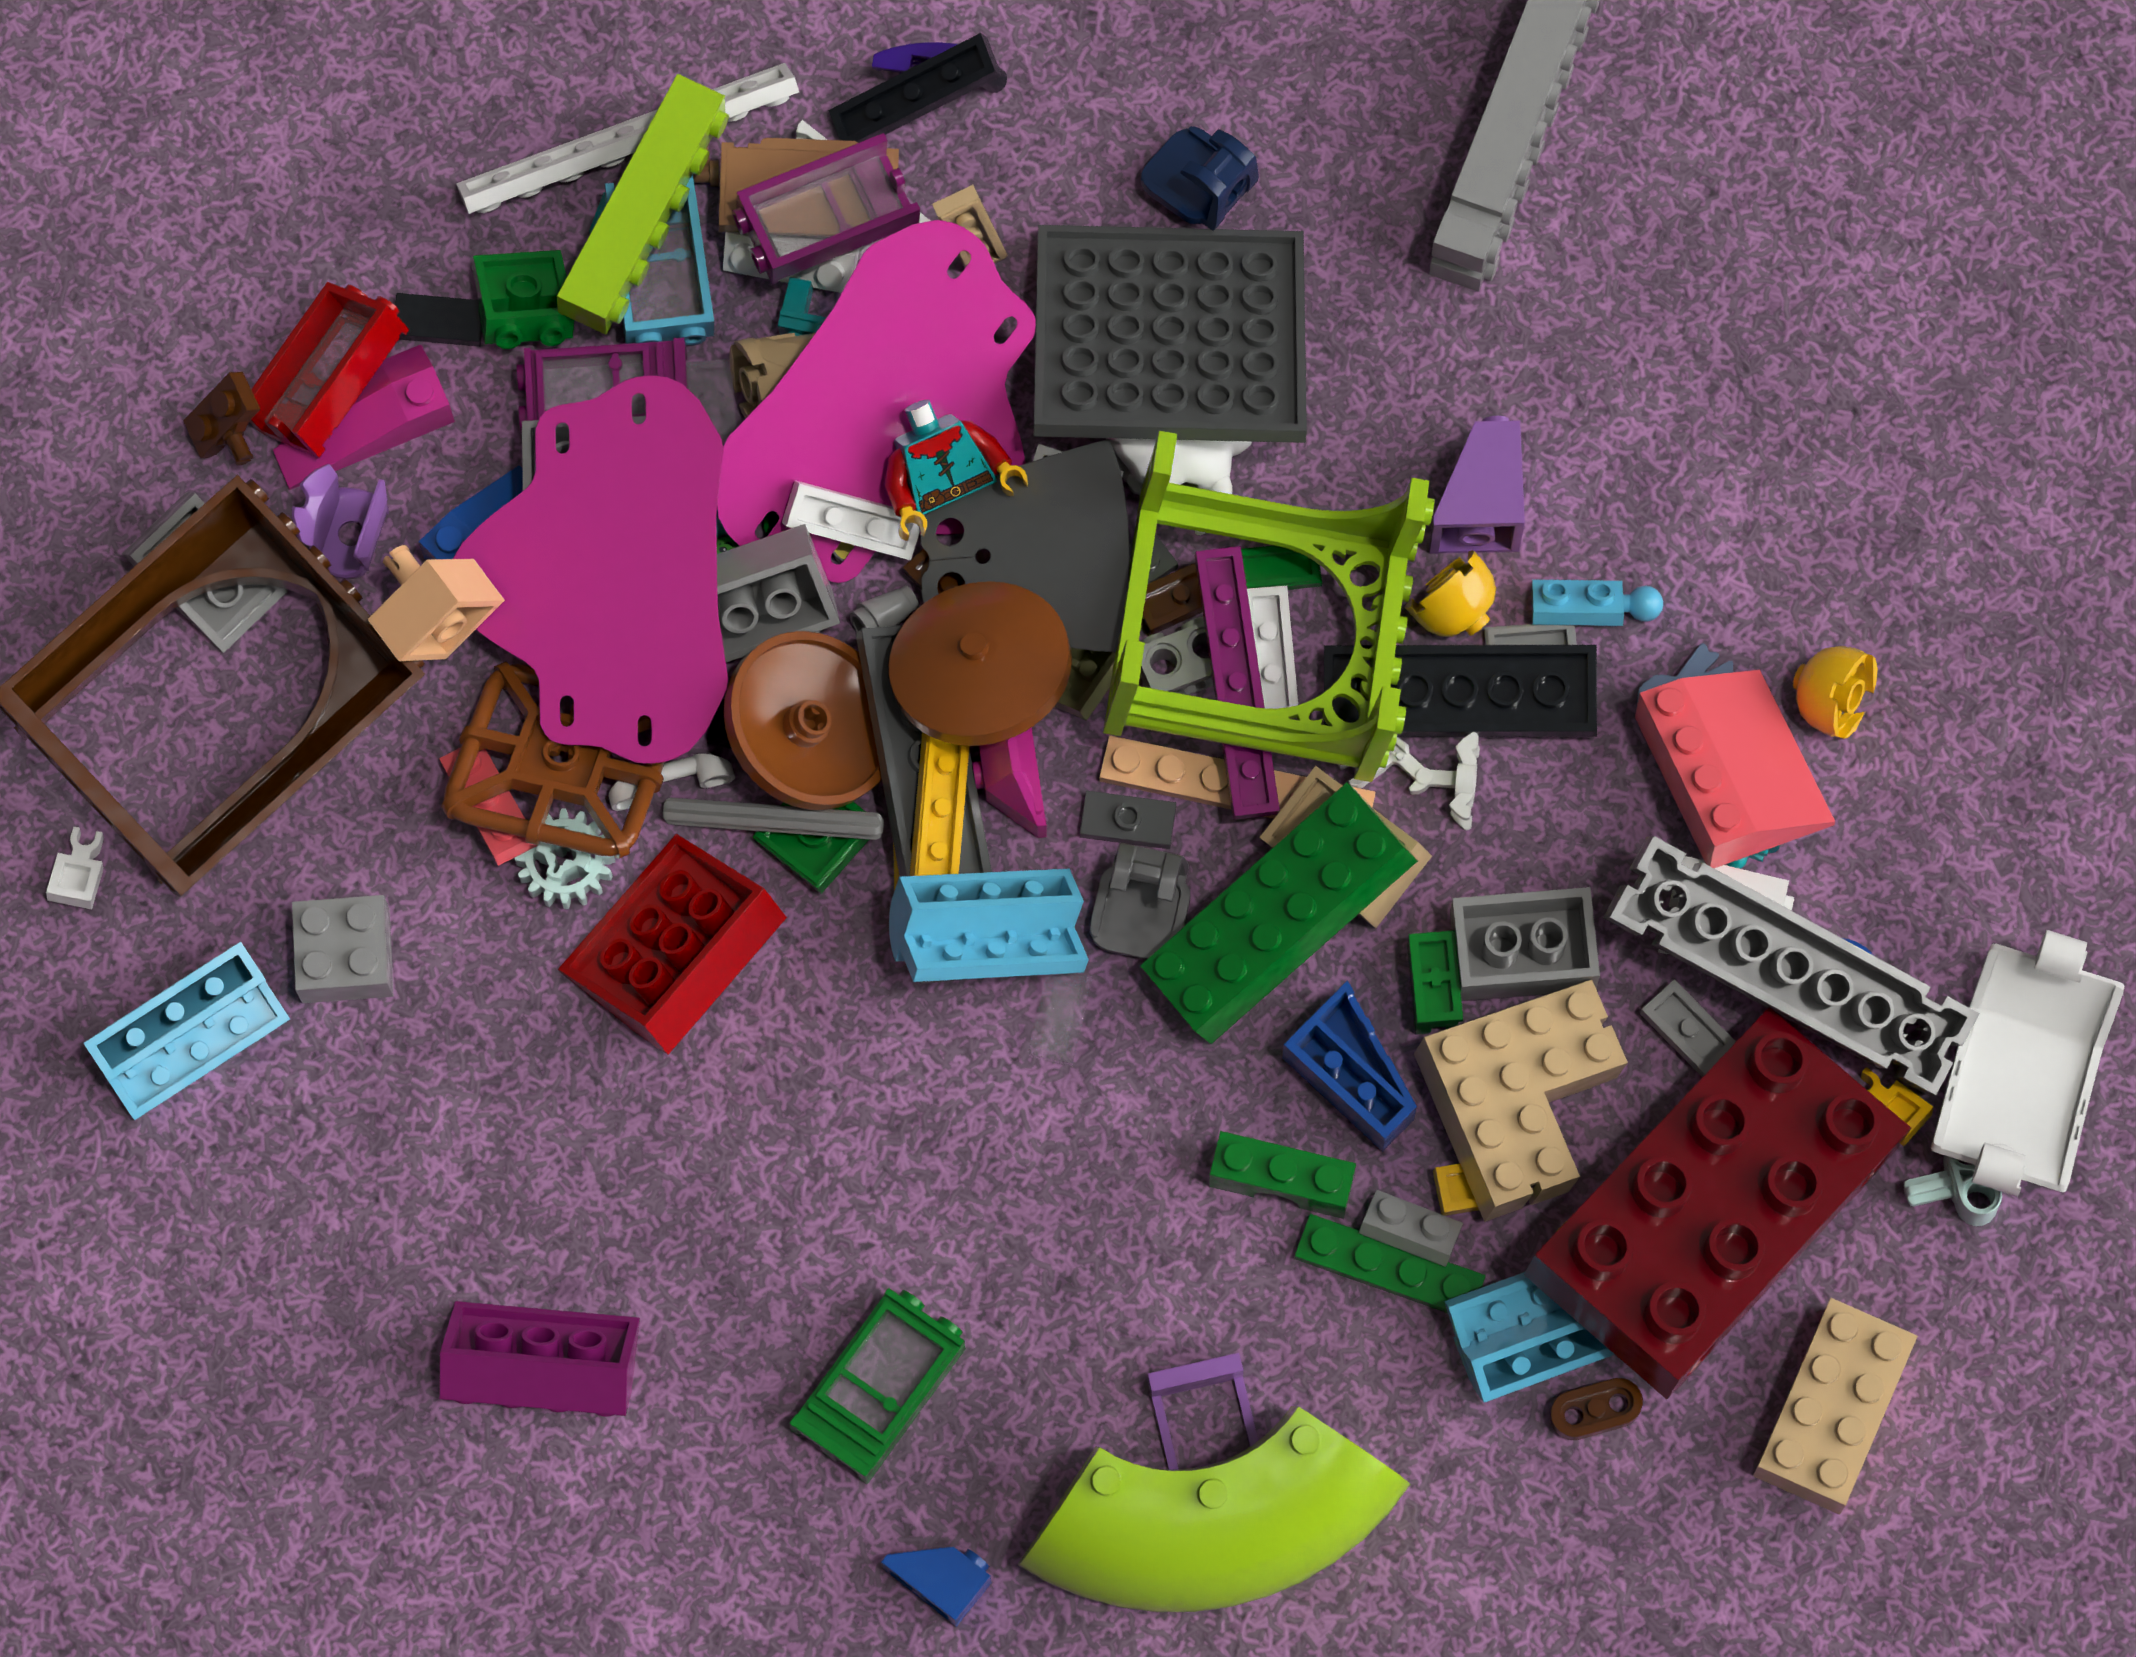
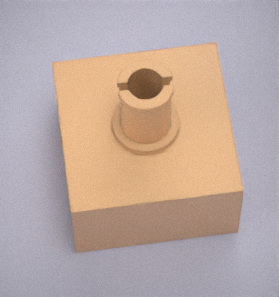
M401 545L389 552L394 559L391 560L389 556H385L383 559V564L385 567H388L401 586L368 618V621L398 661L447 659L505 600L474 559L426 560L420 566L410 553L407 545Z

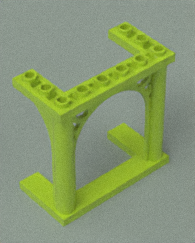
M1159 431L1141 486L1129 562L1128 591L1126 592L1122 629L1115 652L1103 733L1121 736L1124 726H1131L1355 767L1354 779L1372 782L1378 768H1386L1389 752L1394 751L1397 734L1401 735L1405 722L1406 707L1399 706L1401 689L1391 688L1390 686L1391 684L1397 685L1400 676L1402 658L1395 657L1396 643L1403 644L1407 628V617L1400 616L1402 602H1409L1413 585V576L1406 575L1407 562H1414L1418 544H1422L1426 525H1430L1433 516L1435 499L1427 498L1429 481L1411 477L1404 495L1388 504L1369 509L1331 511L1281 504L1169 483L1177 434ZM1157 524L1280 546L1299 552L1321 565L1343 590L1354 619V648L1350 662L1340 678L1318 697L1300 705L1279 709L1257 708L1138 686L1145 642L1139 641ZM1333 554L1339 555L1343 559L1346 554L1353 555L1345 562L1344 566L1336 564L1333 559ZM1361 565H1372L1377 568L1379 577L1374 583L1360 587L1351 582L1350 574ZM1380 592V595L1373 600L1371 609L1375 610H1365L1362 606V599L1372 597ZM1375 625V631L1369 629L1370 627ZM1368 640L1371 642L1372 648L1365 649L1361 646L1360 642ZM1365 660H1370V666ZM1355 677L1364 680L1360 684L1363 696L1351 688V680ZM1343 697L1350 700L1358 710L1359 720L1353 723L1341 720L1333 710L1332 701L1334 698ZM1314 711H1321L1328 726L1321 725L1323 719L1310 720V714Z

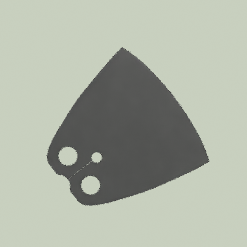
M1110 439L1020 465L1019 467L1026 472L1028 486H1025L1020 477H1010L1006 484L1010 486L1014 496H1008L1003 492L1000 474L995 476L997 482L925 515L927 528L925 535H921V545L929 555V567L922 577V598L924 603L939 594L937 589L938 581L943 575L950 572L961 575L965 584L987 581L1014 584L1036 593L1053 607L1064 624L1071 648L1116 652L1122 629L1124 604L1129 582V531L1122 477ZM948 518L959 520L964 527V535L961 541L952 546L943 545L936 536L938 525ZM980 549L990 551L991 558L985 564H980L975 559V555Z

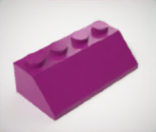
M455 1301L440 1350L439 1399L453 1400L461 1404L476 1402L498 1404L507 1408L531 1407L548 1409L553 1412L576 1411L595 1413L604 1417L613 1415L626 1416L632 1393L640 1318Z

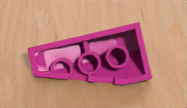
M420 344L388 357L383 361L337 428H334L331 437L327 438L324 442L325 451L320 458L285 443L279 444L273 449V452L289 490L299 487L305 477L325 464H330L334 471L340 470L451 424L455 420L436 372Z

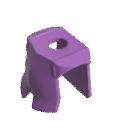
M325 464L312 471L300 483V487L306 496V501L303 507H292L293 522L300 530L297 537L304 545L309 548L314 545L325 555L331 563L328 570L333 576L346 579L358 578L369 571L387 514H389L385 480L379 479L374 493L357 488L339 487L337 473L330 464ZM357 523L362 526L355 546H347L339 540V531L345 524Z

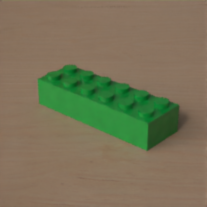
M1346 782L1140 966L1192 1029L1212 1044L1416 864L1418 860L1367 801Z

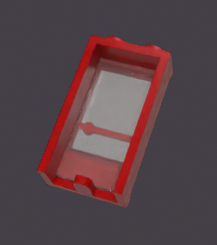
M327 282L251 390L257 400L260 411L249 422L262 434L320 458L325 451L324 442L327 438L331 437L334 428H337L399 340L400 334L406 335L408 333V327L397 316L400 312L399 309L392 302L381 296H377L375 300L369 298L365 293L348 284L343 288Z

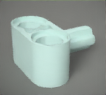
M1945 1155L1943 1158L1944 1171L1909 1179L1904 1182V1193L1910 1206L1915 1207L1951 1198L1959 1217L1966 1224L1972 1226H1983L1990 1223L1995 1217L2002 1200L2001 1191L1972 1182L1975 1169L1974 1164L1965 1165L1957 1159ZM1972 1192L1983 1193L1989 1198L1991 1205L1984 1209L1976 1208L1969 1203L1967 1195Z

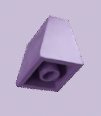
M1490 416L1482 421H1475L1433 516L1429 543L1430 554L1468 553L1471 550L1476 553L1519 552L1525 524L1520 421H1509V418L1505 416Z

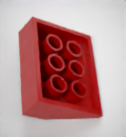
M675 834L558 970L637 1035L669 1055L787 917L765 888L680 835Z

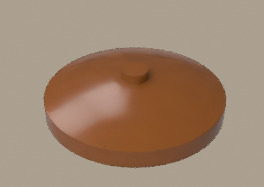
M994 581L975 582L948 589L934 596L921 605L906 620L892 645L889 658V678L900 709L916 728L935 739L951 744L966 746L986 745L1010 739L1027 731L1054 708L1064 693L1070 677L1072 653L1062 620L1053 607L1042 597L1014 584Z
M795 631L776 635L764 641L747 654L737 665L725 693V729L732 751L738 762L760 788L776 799L795 807L809 810H828L856 801L879 783L882 777L859 652L846 643L825 634Z

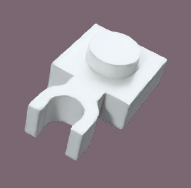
M73 826L70 837L72 854L57 853L46 891L47 901L92 909L103 873L102 861L93 859L100 853L104 839L103 832L96 831L94 841L89 845H82L79 843L81 836L80 828Z

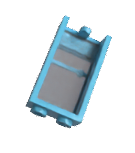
M693 174L686 187L690 188L683 208L680 212L673 210L666 223L670 225L663 245L660 249L653 247L646 260L650 262V266L642 284L639 287L633 284L626 296L630 303L622 319L625 344L673 341V338L684 337L686 345H696L704 342L706 337L714 336V315ZM614 183L605 184L606 204L615 190Z

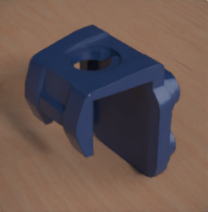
M1195 126L1179 130L1173 134L1145 165L1141 173L1142 187L1149 196L1190 224H1203L1212 231L1225 219V215L1246 192L1248 193L1259 179L1256 156L1238 139L1220 129L1211 136Z

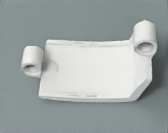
M2046 930L2036 956L1999 944H1992L1989 948L1969 1008L1980 1014L1963 1046L1957 1047L1931 1146L1932 1151L1974 1164L1973 1183L2017 1197L2021 1190V1187H2019L2021 1180L2059 1192H2065L2068 1188L2101 1054L2124 992L2123 983L2082 970L2088 953L2086 951L2087 942Z

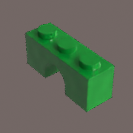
M1220 1131L1209 1175V1187L1254 1197L1257 1193L1273 1194L1296 1202L1300 1209L1344 1219L1355 1176L1356 1163Z

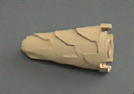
M795 333L734 341L735 344L730 347V371L735 393L742 391L745 399L748 401L739 403L745 419L774 390L815 333L795 336Z

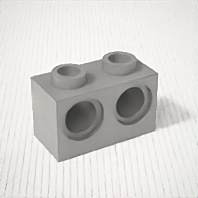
M1203 617L1186 622L1181 626L1180 631L1165 636L1164 633H1156L1141 640V642H1145L1140 677L1145 687L1191 695L1213 686L1209 658H1201L1193 651L1198 645L1207 644ZM1159 660H1167L1175 666V669L1169 674H1158L1151 666Z

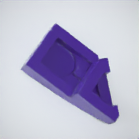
M925 42L886 49L874 54L872 69L901 74L958 44Z

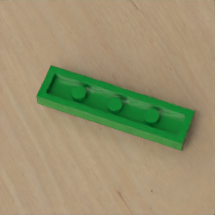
M1311 1213L1294 1258L1295 1260L1445 1313L1448 1312L1444 1301L1482 1288L1486 1278L1484 1274L1450 1262L1444 1267L1359 1234V1230Z

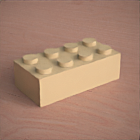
M1830 1298L1753 1476L1840 1515L1847 1504L1918 1336Z

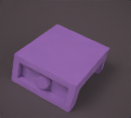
M1239 1353L1148 1373V1386L1168 1469H1178L1162 1396L1234 1380L1249 1446L1258 1441L1243 1379V1367Z

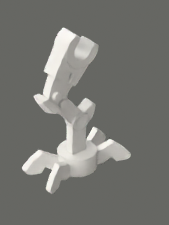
M1472 732L1456 746L1458 753L1456 756L1460 762L1458 763L1457 771L1430 770L1423 767L1409 753V745L1397 737L1394 751L1389 752L1386 768L1379 767L1374 779L1392 765H1398L1415 780L1409 787L1410 794L1412 795L1423 793L1429 787L1455 788V799L1449 804V807L1452 809L1450 815L1460 827L1468 831L1472 827L1471 808L1474 803L1477 778L1476 758L1479 757L1480 752L1478 734ZM1338 764L1340 770H1343V769H1346L1347 767H1349V766H1344V765H1339V764ZM1354 778L1349 780V784L1356 788H1363L1370 783Z

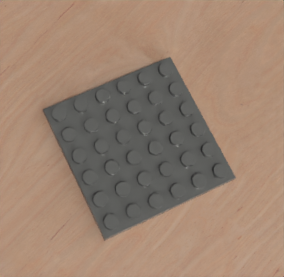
M1038 225L1034 436L1157 439L1159 431L1177 434V440L1306 443L1304 231L1215 229L1212 231L1210 229Z

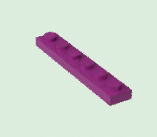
M1241 546L1196 551L1194 557L1215 700L1265 708ZM1222 743L1233 820L1277 815L1280 812L1271 752Z

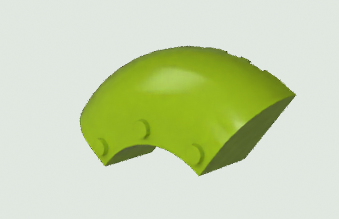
M1291 1406L1282 1419L1264 1437L1248 1449L1224 1461L1204 1467L1189 1469L1150 1468L1133 1464L1095 1446L1018 1563V1566L1061 1589L1086 1599L1120 1608L1152 1612H1198L1233 1607L1271 1596L1297 1585L1335 1563L1371 1533L1390 1513L1411 1484L1377 1458L1299 1406Z

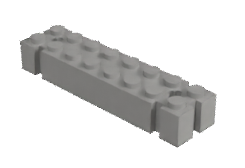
M1600 0L1527 1L1453 190L1447 211H1445L1434 239L1432 248L1433 258L1430 264L1429 275L1478 292L1484 279L1493 280L1500 261L1499 252L1502 243H1507L1515 222V217L1513 216L1517 204H1522L1530 183L1528 177L1532 165L1536 166L1538 164L1545 144L1543 139L1547 127L1551 128L1560 104L1558 100L1562 89L1566 90L1574 69L1573 61L1576 52H1581L1589 30L1587 25L1591 13H1596Z
M1656 836L1646 837L1629 870L1639 875L1633 887L1629 885H1621L1603 919L1635 936L1643 935L1644 931L1648 929L1657 934L1651 945L1767 1008L1770 1007L1779 1015L1877 1068L1887 1069L1890 1063L1899 1066L1894 1075L1895 1078L1924 1094L1937 1095L1953 1065V1062L1944 1058L1950 1045L1963 1046L1980 1013L1949 996H1937L1935 1001L1926 998L1931 988L1927 984L1703 862L1695 863L1692 869L1684 866L1681 863L1686 855L1685 852ZM1673 888L1677 893L1673 898L1679 899L1677 907H1667L1664 910L1660 905L1663 903V900L1659 901L1660 892L1670 891ZM1917 1022L1919 1027L1915 1028V1030L1921 1031L1919 1040H1909L1907 1042L1904 1037L1908 1036V1034L1903 1033L1906 1024Z

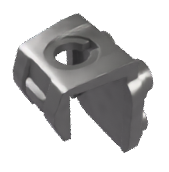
M1119 843L1113 866L1107 869L1101 877L1091 918L1090 934L1094 943L1099 948L1108 952L1147 960L1184 927L1190 903V889L1186 884L1189 865L1184 856Z

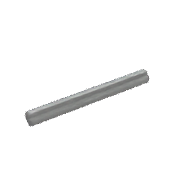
M672 797L665 800L663 819H665L666 823L672 825L872 840L881 838L884 827L881 814L875 812L834 809L809 810L794 806Z

